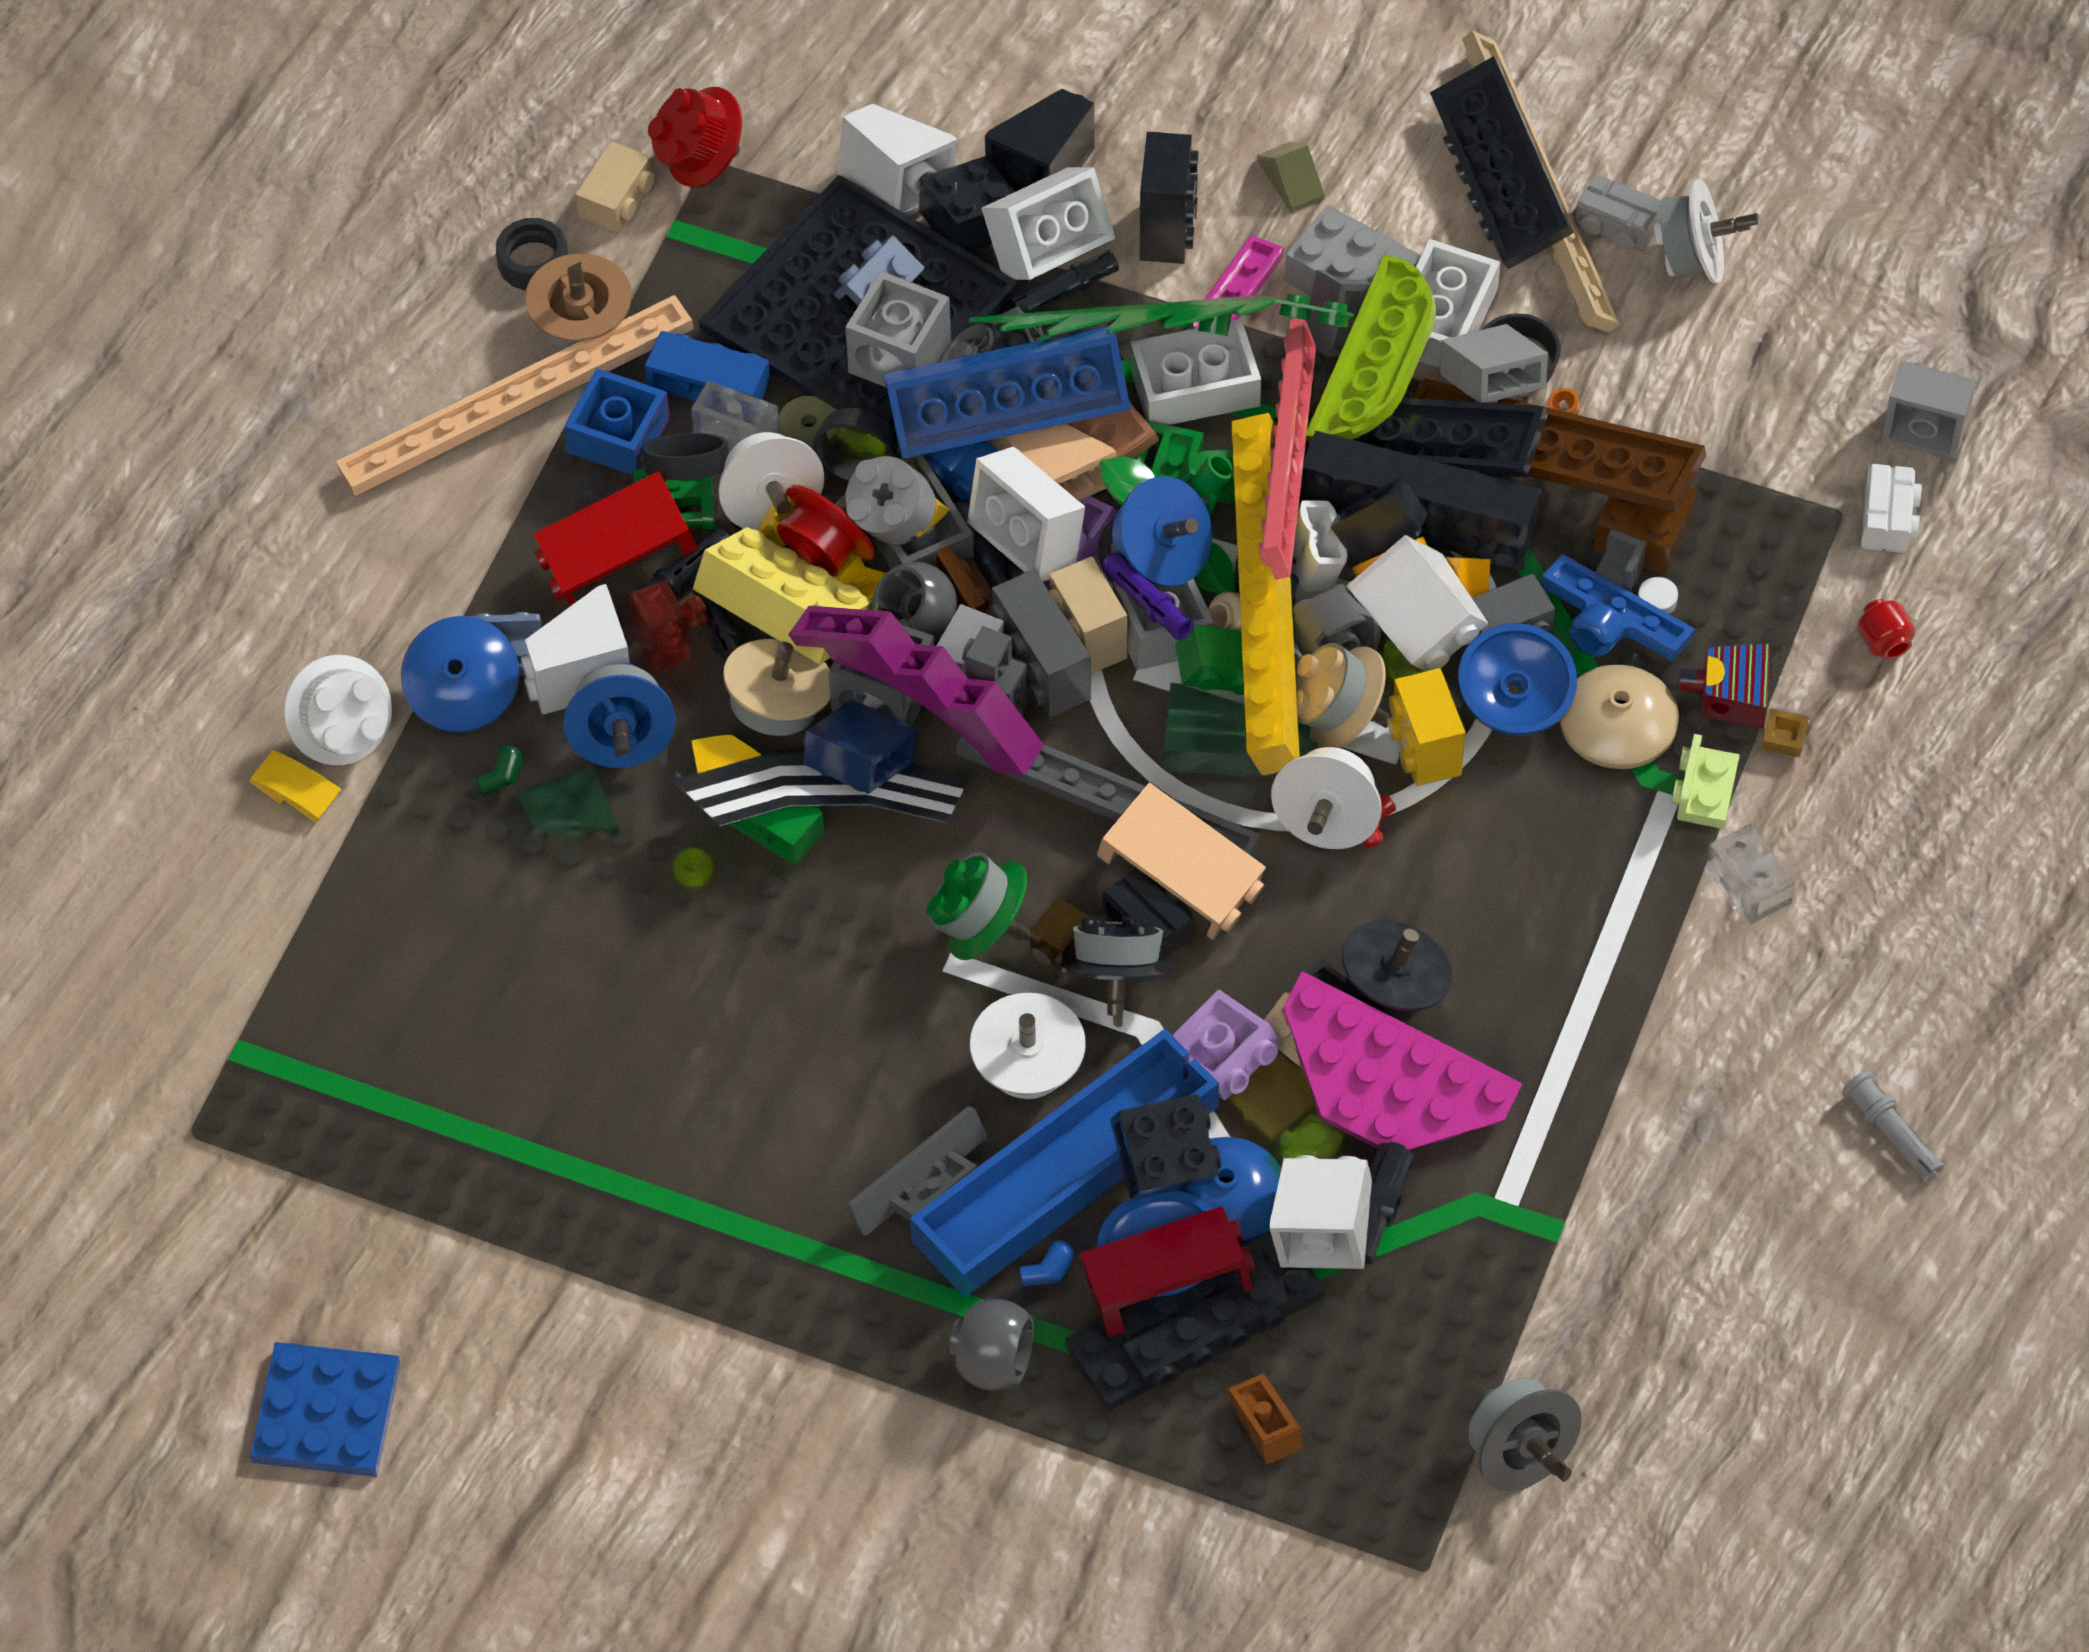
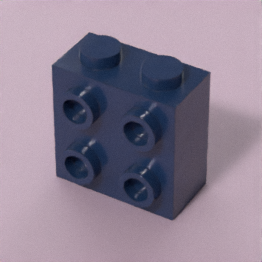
M852 699L806 731L803 739V746L805 747L803 765L819 771L824 776L832 777L852 786L857 791L870 794L914 762L918 728Z

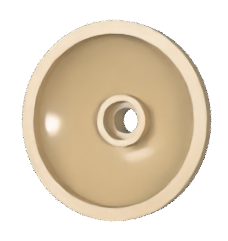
M1606 665L1589 670L1577 678L1574 700L1568 712L1560 720V727L1568 744L1584 759L1607 768L1630 769L1654 761L1670 747L1677 733L1679 712L1676 700L1669 688L1653 674L1633 666ZM1616 700H1622L1627 703L1619 704L1616 702Z

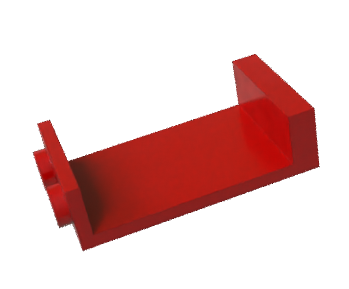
M659 471L534 533L540 548L534 550V553L543 571L551 568L554 575L548 582L557 600L560 601L565 598L570 607L576 603L572 592L675 541L678 542L684 556L698 549Z

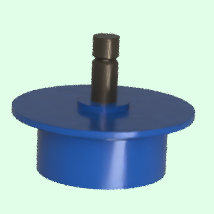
M1153 477L1138 484L1118 510L1112 529L1113 543L1116 552H1120L1136 572L1143 575L1149 582L1160 586L1181 585L1193 579L1207 562L1212 545L1211 520L1204 502L1188 484L1173 477Z

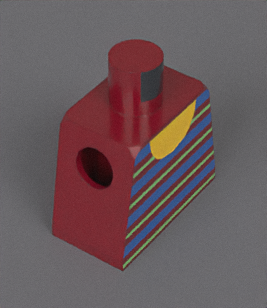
M1770 644L1720 646L1706 649L1703 669L1680 668L1679 691L1702 693L1701 713L1706 717L1755 728H1764L1768 707Z

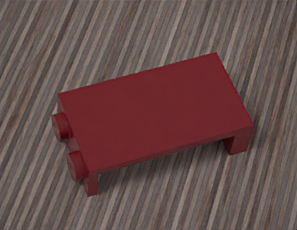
M1223 1206L1079 1253L1087 1284L1109 1337L1125 1332L1119 1308L1236 1270L1244 1291L1247 1292L1253 1290L1249 1273L1256 1271L1248 1246L1240 1247L1241 1244H1244V1240L1237 1220L1229 1222Z

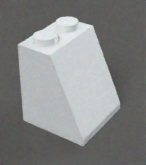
M870 104L843 116L837 174L910 216L919 212L920 177L955 165L957 138L893 111Z
M1406 535L1347 585L1352 594L1410 664L1424 671L1443 667L1453 653L1463 645L1471 643L1479 635V631L1489 624L1443 554Z
M604 584L596 587L525 640L527 656L521 657L526 676L524 682L530 702L538 701L542 715L565 709L571 698L575 695L580 682L592 671L606 665L630 664L628 647L607 585Z
M1309 1155L1299 1156L1296 1159L1284 1158L1270 1219V1232L1280 1267L1364 1269L1372 1184L1367 1160H1360L1352 1156H1343L1338 1159H1318Z

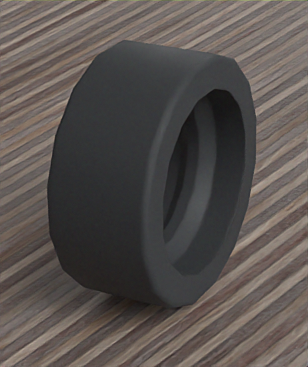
M524 218L512 222L502 230L496 241L497 264L502 278L512 287L526 291L532 276L543 265L553 259L568 255L567 241L562 230L553 222L541 218ZM527 243H542L554 249V255L549 260L536 266H523L515 263L510 258L511 253L515 249Z

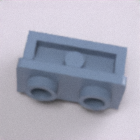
M891 236L882 244L876 239L861 254L865 261L859 267L853 264L839 277L838 281L842 285L834 295L840 299L847 294L859 306L880 271L912 282L925 267L894 236Z

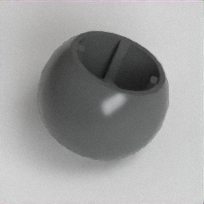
M922 562L904 563L890 569L877 584L872 601V610L891 612L901 625L933 635L934 643L941 639L958 609L956 590L948 576L937 567Z
M987 1299L971 1305L964 1319H957L951 1332L949 1352L951 1356H956L957 1372L973 1386L986 1391L1007 1390L1020 1384L1026 1373L1031 1355L1034 1334L1033 1319L1025 1309L1005 1299Z

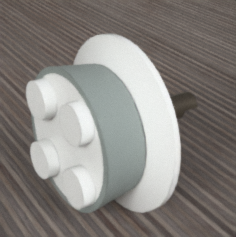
M1694 179L1692 181L1689 196L1664 197L1661 203L1658 204L1660 222L1655 223L1654 230L1658 244L1664 245L1665 264L1669 276H1676L1678 279H1682L1704 271L1712 283H1720L1724 273L1722 236L1733 234L1737 231L1751 230V226L1758 225L1759 214L1755 213L1736 217L1735 219L1730 218L1719 221L1711 194L1701 179Z

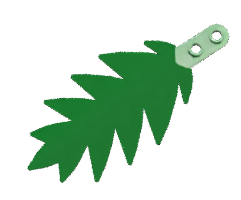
M1287 293L1286 300L1256 295L971 317L968 319V322L1005 323L1000 326V331L1056 323L1046 329V335L1051 336L1110 320L1112 321L1105 325L1109 326L1107 333L1129 329L1161 319L1159 326H1163L1164 329L1172 327L1190 329L1191 323L1199 321L1198 331L1228 336L1232 314L1243 316L1268 308L1274 302L1281 303L1279 315L1309 321L1312 309L1319 311L1318 323L1347 328L1349 317H1353L1354 314L1346 312L1348 304L1325 300L1323 308L1309 305L1310 297Z

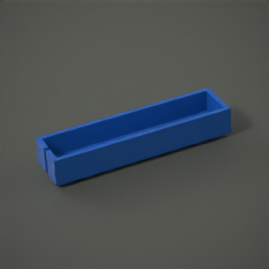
M1166 1028L910 1217L911 1241L964 1298L1125 1178L1110 1119L1118 1111L1198 1094L1200 1104L1205 1105L1210 1114L1219 1107V1082L1195 1058L1189 1062V1052Z

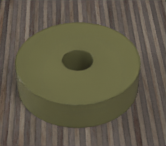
M802 396L793 399L783 407L779 414V434L802 441L812 448L813 440L824 420L837 409L816 396ZM808 423L814 424L812 427H805L804 425ZM840 427L826 431L832 445L835 444L839 437Z

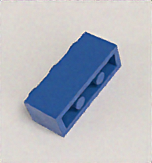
M661 330L645 364L648 386L666 391L670 395L755 418L770 385L769 360L753 353L745 354L730 350L720 344H709L694 340L680 333L672 334Z

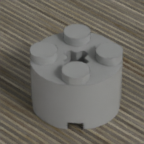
M883 456L861 461L857 465L855 473L852 475L846 489L847 514L859 527L876 539L887 544H904L912 540L911 537L915 536L918 532H923L929 526L934 516L936 501L933 490L930 488L927 480L906 462L895 457Z

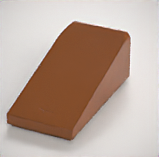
M1264 1373L1226 1389L1227 1396L1266 1464H1271L1302 1450L1304 1445L1301 1428Z

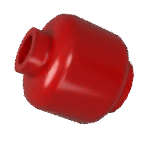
M1877 599L1865 606L1864 613L1858 620L1857 628L1869 651L1874 656L1884 657L1885 659H1894L1905 654L1912 646L1916 629L1901 603Z

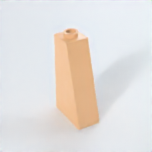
M1067 424L987 441L988 444L1000 451L1014 446L1078 501L1106 489L1100 474V461L1117 457L1116 451L1112 447Z

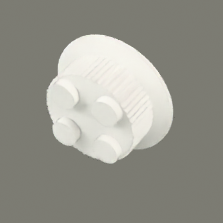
M348 655L324 656L307 664L292 680L284 701V721L293 743L309 758L328 765L351 764L371 754L384 739L392 716L391 696L382 676L367 662Z

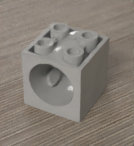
M880 271L846 325L848 372L886 387L884 374L938 363L942 353L951 343L949 297Z

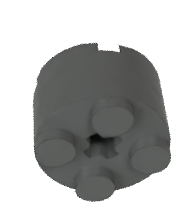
M1344 584L1335 585L1330 590L1315 596L1311 600L1303 599L1292 609V615L1294 616V646L1302 656L1312 654L1321 646L1329 643H1337L1347 651L1357 647H1371L1373 650H1376L1381 639L1380 627Z

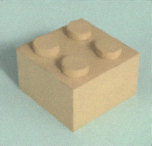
M1093 557L1050 573L1049 593L1090 654L1091 674L1127 659V614Z

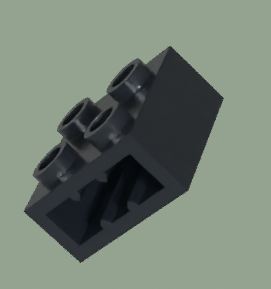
M1198 1094L1120 1110L1110 1119L1130 1200L1207 1184L1219 1175L1218 1169L1221 1168L1220 1153L1216 1145H1211L1207 1130L1210 1129L1209 1112L1205 1105L1200 1104Z

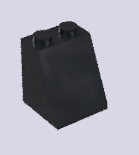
M1060 89L990 129L985 134V156L988 157L1015 192L1067 167H1082L1095 149L1094 102L1089 101L1083 95Z

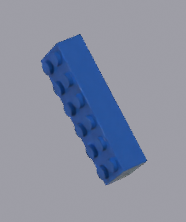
M1109 326L884 374L902 459L1131 410L1115 332L1107 333Z

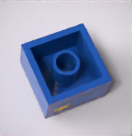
M597 368L564 425L568 453L634 476L633 469H642L644 466L643 446L647 442L659 438L670 419L667 392Z

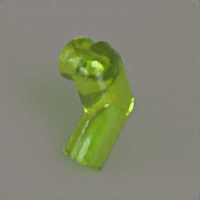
M835 428L836 437L853 450L883 457L886 447L875 436L858 432L856 428Z
M1392 641L1384 645V651L1380 655L1385 664L1386 674L1391 681L1394 682L1398 678L1426 672L1408 666L1405 657Z

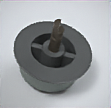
M1530 1378L1515 1379L1496 1389L1486 1391L1479 1400V1406L1469 1426V1441L1472 1448L1479 1453V1467L1484 1479L1491 1486L1504 1491L1527 1488L1550 1474L1556 1475L1562 1482L1568 1480L1572 1471L1563 1461L1573 1449L1580 1433L1582 1420L1580 1407L1568 1393L1556 1389L1545 1390L1541 1383Z

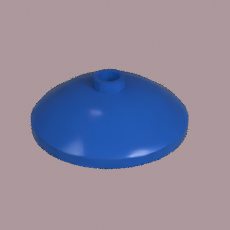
M469 616L448 617L427 626L409 645L401 667L402 689L412 710L428 725L450 733H469L485 728L495 722L511 705L519 685L520 671L518 658L507 637L489 622ZM457 662L463 664V669L460 673L451 674L449 672L452 664Z
M1508 623L1482 632L1469 644L1460 661L1458 688L1466 708L1481 724L1502 734L1527 736L1551 728L1565 716L1575 697L1577 672L1570 653L1552 634L1533 625ZM1516 686L1521 690V693L1512 694L1507 688Z
M1234 1137L1210 1138L1211 1145H1216L1220 1153L1221 1168L1218 1169L1219 1175L1210 1183L1175 1191L1196 1196L1208 1204L1211 1209L1223 1206L1229 1222L1233 1220L1238 1222L1244 1244L1240 1245L1241 1247L1270 1231V1219L1282 1168L1269 1152L1248 1140ZM1221 1177H1230L1233 1181L1222 1183L1219 1179Z
M1170 1191L1133 1200L1128 1199L1115 1208L1104 1221L1098 1235L1097 1247L1212 1209L1196 1196L1181 1191ZM1199 1282L1155 1297L1168 1296L1180 1293L1195 1286Z

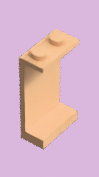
M1150 782L1102 838L1097 852V856L1108 864L1119 854L1212 922L1206 935L1212 940L1222 929L1227 933L1232 929L1242 914L1238 911L1240 906L1245 901L1252 904L1265 886V884L1260 882L1266 869L1264 865Z

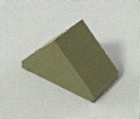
M1288 142L1257 155L1258 163L1290 212L1324 199V192L1308 145Z

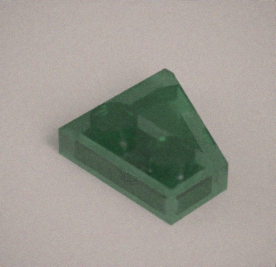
M592 766L517 792L518 801L532 832L552 833L554 831H562L566 834L582 835L583 830L606 831L607 836L614 837L620 835L619 826Z

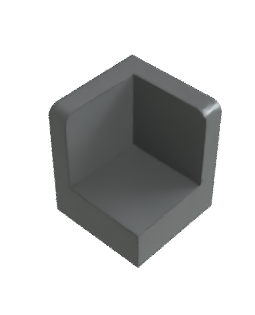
M1610 530L1607 536L1605 554L1596 573L1632 593L1644 567L1647 542L1615 530Z

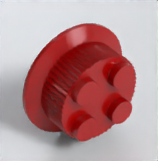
M708 87L700 91L692 88H678L661 105L657 116L648 125V135L651 137L652 148L657 159L663 164L668 165L672 176L677 182L690 188L703 187L713 182L725 171L733 157H736L740 151L739 142L742 133L741 108L736 97L724 88Z

